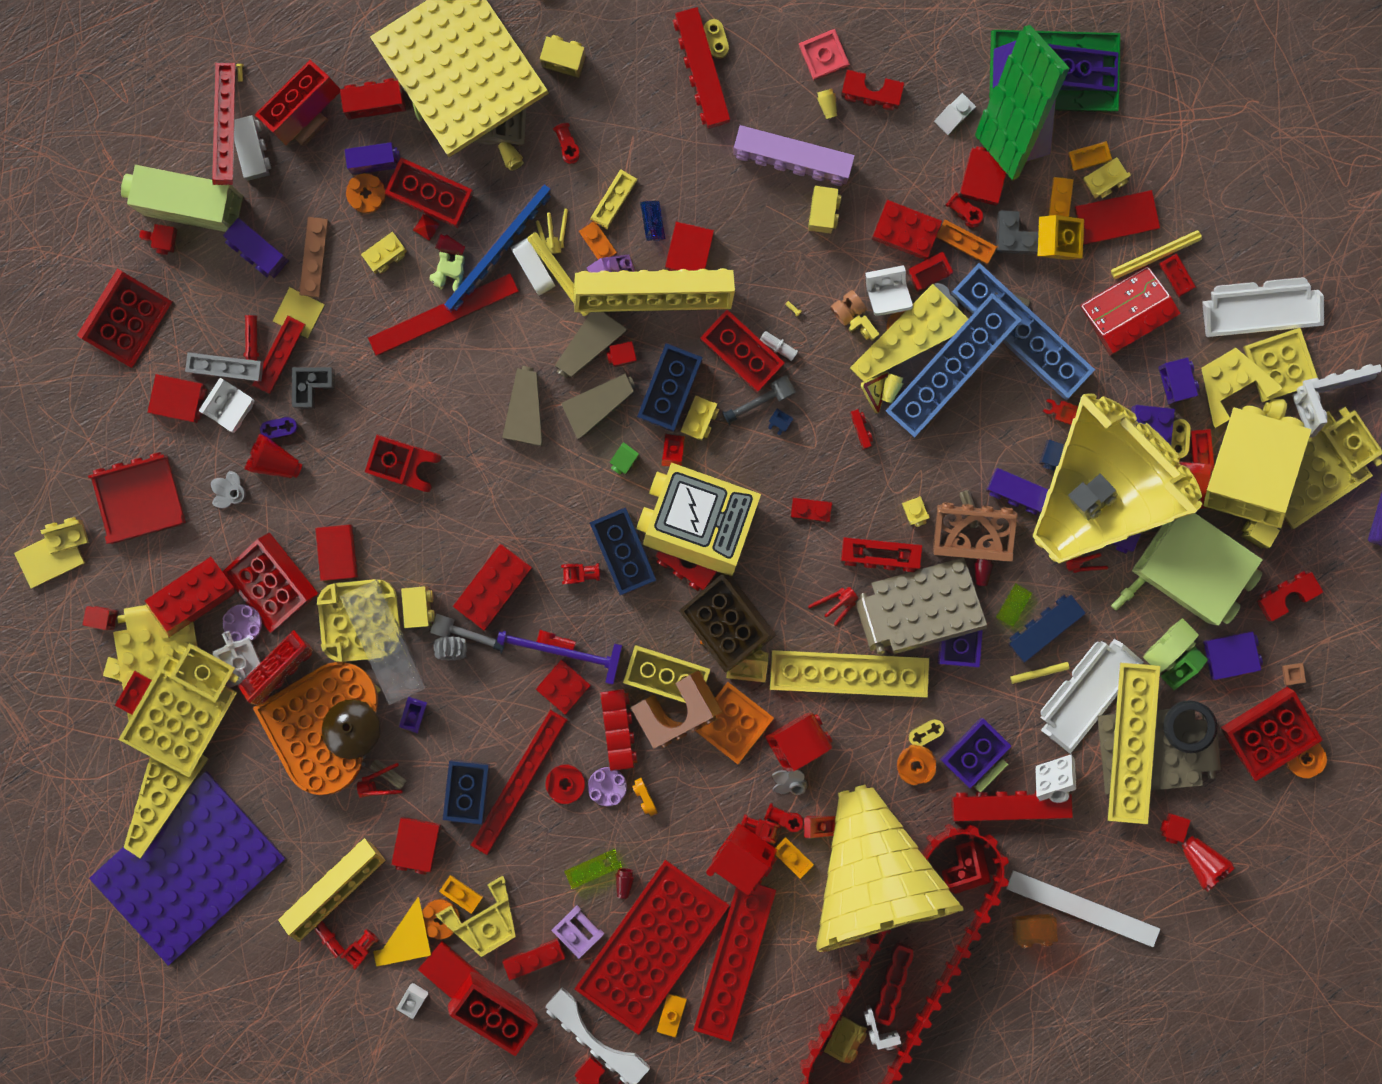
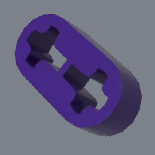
M290 417L270 420L260 426V433L269 439L290 436L297 432L298 424ZM287 421L294 425L289 432L287 429L280 428V426H285ZM267 425H270L272 428L277 427V430L272 431L270 436L264 432L267 429Z

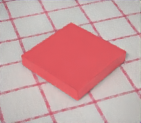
M835 29L798 44L813 81L850 65Z

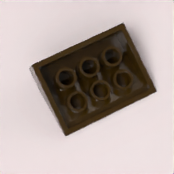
M721 574L679 610L725 673L777 636L733 577L726 574Z

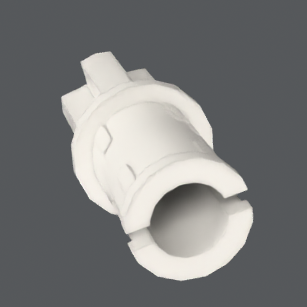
M767 331L760 337L764 344L775 350L774 353L778 352L790 361L793 360L798 350L784 343L783 339L780 340Z

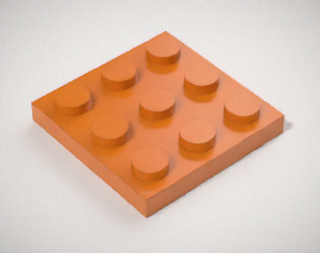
M727 681L715 697L722 712L716 715L717 720L707 725L706 722H703L701 724L702 728L696 730V732L735 763L739 764L774 717Z

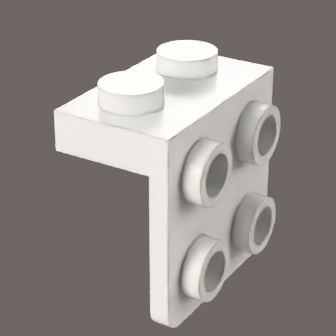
M904 265L865 273L867 292L875 316L907 311L913 308L906 285Z
M220 378L199 411L234 433L241 426L247 413L252 409L254 399Z
M870 1005L866 1006L867 1011L863 1012L867 1026L871 1025L872 1030L868 1031L872 1045H876L878 1050L886 1048V1050L897 1048V1045L901 1044L897 1030L878 1035Z

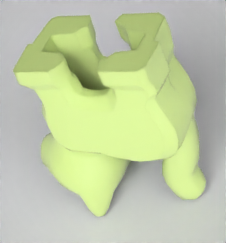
M440 252V262L437 266V271L431 274L429 279L434 286L442 290L446 282V276L455 279L452 286L455 292L463 279L465 257L455 255V261L449 262V254Z

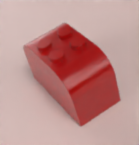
M813 712L806 713L765 736L783 770L796 771L833 748L831 742H833L827 731H823L821 727L823 723L817 714L814 715Z
M471 972L447 1005L449 1015L514 1056L518 1054L538 1026L536 1015L528 1005L475 972Z

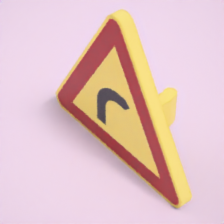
M886 371L861 383L864 394L877 414L880 412L883 401L881 399L885 377L889 373Z

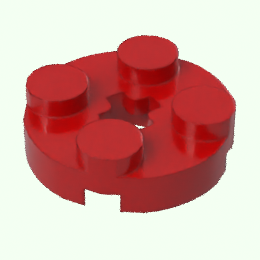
M562 764L553 768L547 775L545 787L549 796L555 802L569 804L576 801L583 794L585 779L582 772L575 766ZM564 778L568 779V782L571 783L567 790H564L563 786L560 785V781H564Z

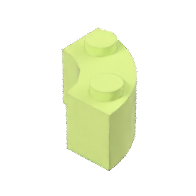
M1182 618L1148 649L1143 658L1150 665L1160 666V673L1165 669L1169 671L1176 665L1175 660L1185 650L1188 652L1196 645L1194 641L1199 634Z

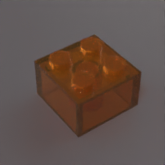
M1051 913L1012 916L1013 940L1018 945H1021V947H1033L1035 943H1039L1041 946H1052L1053 942H1058L1056 917Z

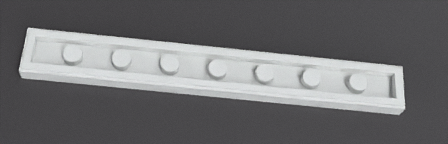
M1014 870L1011 873L1009 884L1006 886V889L1151 947H1154L1160 931L1158 927Z

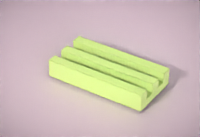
M999 759L974 784V787L981 793L1008 764L1003 759Z

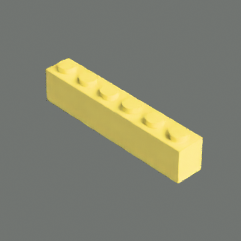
M364 838L287 910L278 921L290 937L300 942L386 860L377 848Z

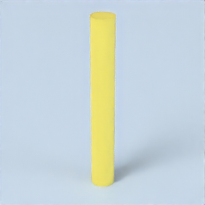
M1064 662L1010 676L1012 684L1068 670L1069 664Z

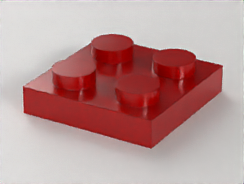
M561 659L536 690L566 715L591 684Z

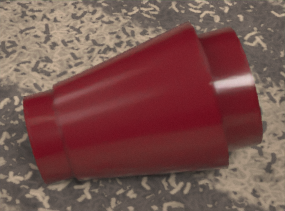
M440 234L435 249L450 255L462 256L466 246H463L447 234Z
M977 559L974 562L976 585L988 586L994 563L988 559Z
M619 868L618 872L615 873L617 897L627 899L629 898L635 875L632 869Z

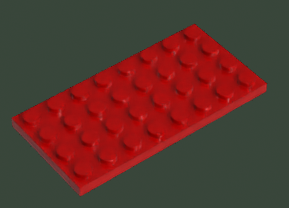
M665 859L574 990L639 1035L730 905Z

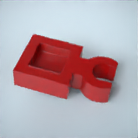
M1046 400L1047 403L1052 405V409H1043V413L1056 414L1054 420L1068 425L1072 424L1073 418L1076 417L1078 406L1062 400L1059 405H1056L1054 400Z

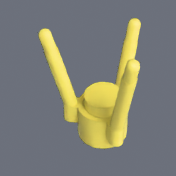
M567 208L564 209L559 241L558 237L553 236L551 213H547L549 238H546V240L540 222L536 221L540 238L552 254L561 253V248H564Z

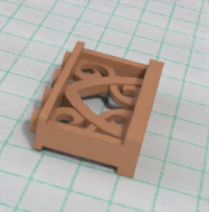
M948 502L937 505L933 554L1012 562L1017 513L1012 508L1006 507L1001 508V510H993L991 506L974 508L973 505L962 504V507H958ZM947 514L956 516L954 521L949 520V523L954 526L953 529L946 527L943 523V518ZM985 517H992V518H991V520H990V522H989V520L986 519ZM1000 518L1006 519L1009 522V527L1004 532L997 533L996 530L1003 527V524L997 525V520ZM975 520L979 521L990 533L981 537L976 547L971 546L969 538L960 532L965 526ZM941 528L949 533L944 544H940ZM1009 534L1007 549H1002L999 537ZM957 535L965 540L963 545L957 544V541L960 540V538L956 537ZM993 538V541H988L990 543L989 547L983 546L985 540Z

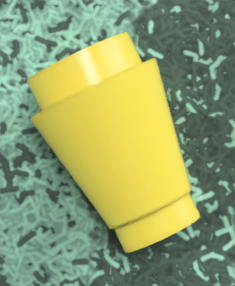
M833 89L818 92L817 100L826 119L837 116L836 93H833Z
M501 142L498 148L506 168L513 171L521 167L523 157L510 143Z
M888 373V376L885 377L881 400L893 403V400L904 384L902 383L903 377Z

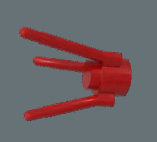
M1101 553L1083 558L1079 556L1065 561L1068 572L1073 571L1077 573L1080 571L1108 569V566L1080 567L1083 566L1085 561L1101 557Z
M842 587L839 591L808 605V608L811 609L839 596L840 602L825 614V617H828L842 605L846 607L834 622V625L837 626L848 611L856 605L855 601L859 598L850 587L846 589Z
M395 763L374 774L362 777V782L357 783L358 796L363 798L372 795L402 794V790L376 791L375 782L370 781L398 767L399 764Z

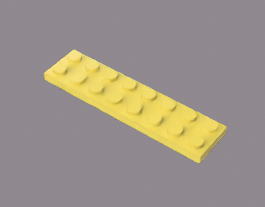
M772 650L770 690L928 697L929 658Z
M1120 662L1108 821L1148 824L1160 666Z

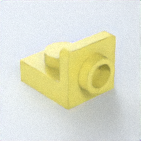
M921 496L902 503L910 525L915 524L918 527L927 523L926 519L930 517L926 512Z
M108 657L103 676L122 682L118 659Z

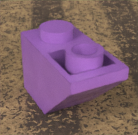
M629 255L600 258L587 267L590 273L600 271L619 272L622 270L635 272Z

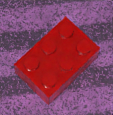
M394 78L385 79L383 83L377 84L375 81L365 82L364 86L357 87L355 84L344 86V89H340L343 113L348 120L406 111L403 88L399 80L395 81Z
M887 200L872 240L927 260L942 220Z

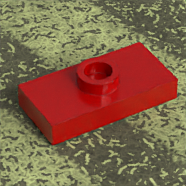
M1177 253L1159 263L1177 297L1196 288Z

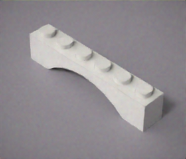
M563 987L546 1004L548 1015L553 1019L558 1018L562 1022L561 1026L570 1033L572 1031L577 1035L576 1040L583 1046L587 1044L592 1049L590 1052L597 1059L601 1057L606 1062L605 1066L613 1073L615 1071L621 1075L620 1079L625 1084H637L650 1070V1066L636 1053L615 1050L597 1040L582 1021L577 1000Z

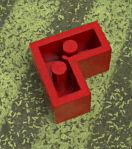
M970 841L955 846L959 865L942 871L944 882L949 887V891L957 894L991 883L983 845Z

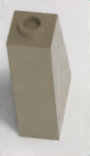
M590 312L556 363L557 373L564 378H567V376L573 378L607 350L609 346L625 335L627 328L603 312Z
M522 366V369L517 368L502 438L542 447L538 374L533 372L534 368Z
M623 374L561 403L578 440L582 439L634 394L633 388L636 386L631 377L627 378L626 374Z

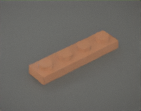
M308 217L299 293L301 296L320 298L328 219Z

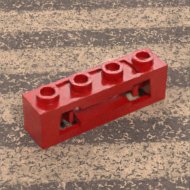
M843 537L840 561L845 562V566L856 567V563H863L865 568H876V565H883L885 570H895L896 567H903L905 572H915V569H920L922 545ZM853 544L865 545V548L891 551L908 549L910 552H899V559H907L908 561L907 563L897 562V559L870 556L856 558L853 554L863 555V548L853 547Z

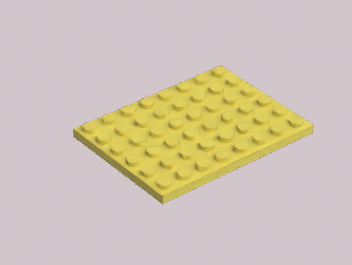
M426 0L370 36L448 157H451L549 94L487 0Z

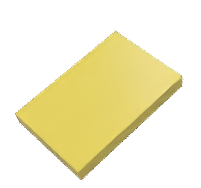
M45 538L14 553L30 588H35L85 564L78 546L50 554Z

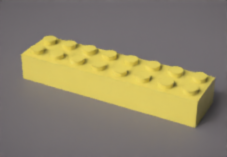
M724 268L718 270L699 269L698 271H688L686 269L678 271L640 270L639 272L622 270L619 272L600 271L593 273L581 271L575 273L573 290L574 312L731 309L735 293L733 270Z

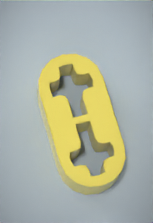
M930 720L913 729L909 734V741L912 745L923 746L941 736L944 732V725L939 720ZM932 723L940 725L937 734L934 731L929 734L927 732L932 728ZM925 732L926 735L921 738L920 743L913 741L914 733L922 734Z

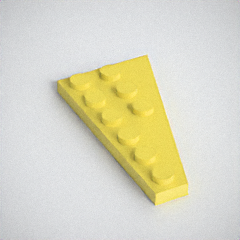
M932 284L913 303V308L905 311L850 369L863 382L953 337L968 318Z
M201 755L190 777L150 757L124 844L126 850L140 859L143 857L208 761L207 757Z

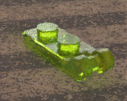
M615 848L564 870L571 888L574 889L621 868L622 864L616 857L617 852ZM608 858L611 865L606 867L603 860Z

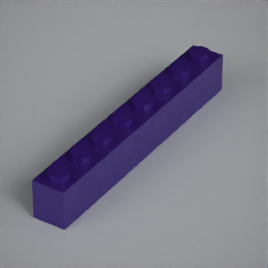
M996 468L986 491L990 492L989 495L999 500L1003 497L1008 500V504L1015 507L1019 505L1026 507V512L1036 515L1042 512L1048 489ZM1141 533L1112 543V545L1117 546L1116 550L1121 553L1133 552Z

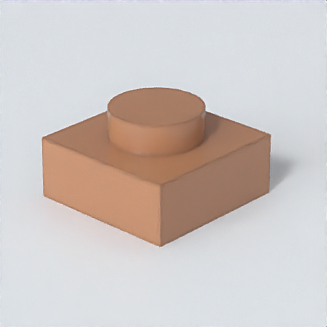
M1303 663L1282 666L1285 685L1306 683Z

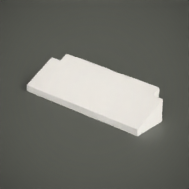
M1304 277L1266 281L1263 287H1258L1254 282L1216 286L1214 292H1211L1212 300L1202 301L1207 337L1324 326V295L1319 290H1311V285Z
M1116 639L1109 646L1102 641L1096 642L1072 671L1073 677L1071 680L1064 681L1042 708V716L1040 718L1047 723L1041 731L1071 754L1098 720L1097 716L1102 715L1116 698L1120 662L1143 664L1144 662Z

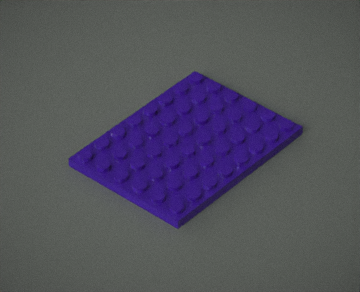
M206 771L189 787L141 859L123 847L89 879L169 966L286 858Z

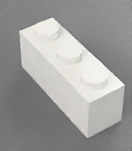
M252 115L235 119L234 142L243 177L247 181L270 175L269 169H271L269 158H265L264 150H266L265 141L260 139L259 132L262 131L260 122Z

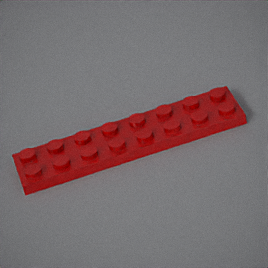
M760 884L756 891L752 890L747 895L737 887L735 888L693 1031L731 1042L776 889Z

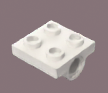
M1072 754L1036 766L1037 798L1040 801L1049 798L1056 803L1067 801L1069 792L1076 790L1075 758Z

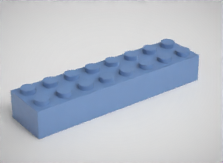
M978 263L950 295L973 315L992 292H997V296L1022 317V320L1002 343L1064 400H1067L1095 369L986 268Z
M992 292L889 406L886 412L912 436L916 437L1017 326L1022 317Z

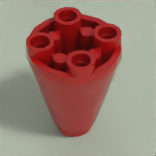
M259 434L252 446L250 459L247 460L244 469L253 473L297 478L303 464L299 463V460L271 439Z
M1191 836L1181 845L1200 886L1207 892L1217 885L1220 881L1219 878L1225 879L1235 869L1234 864L1194 836Z

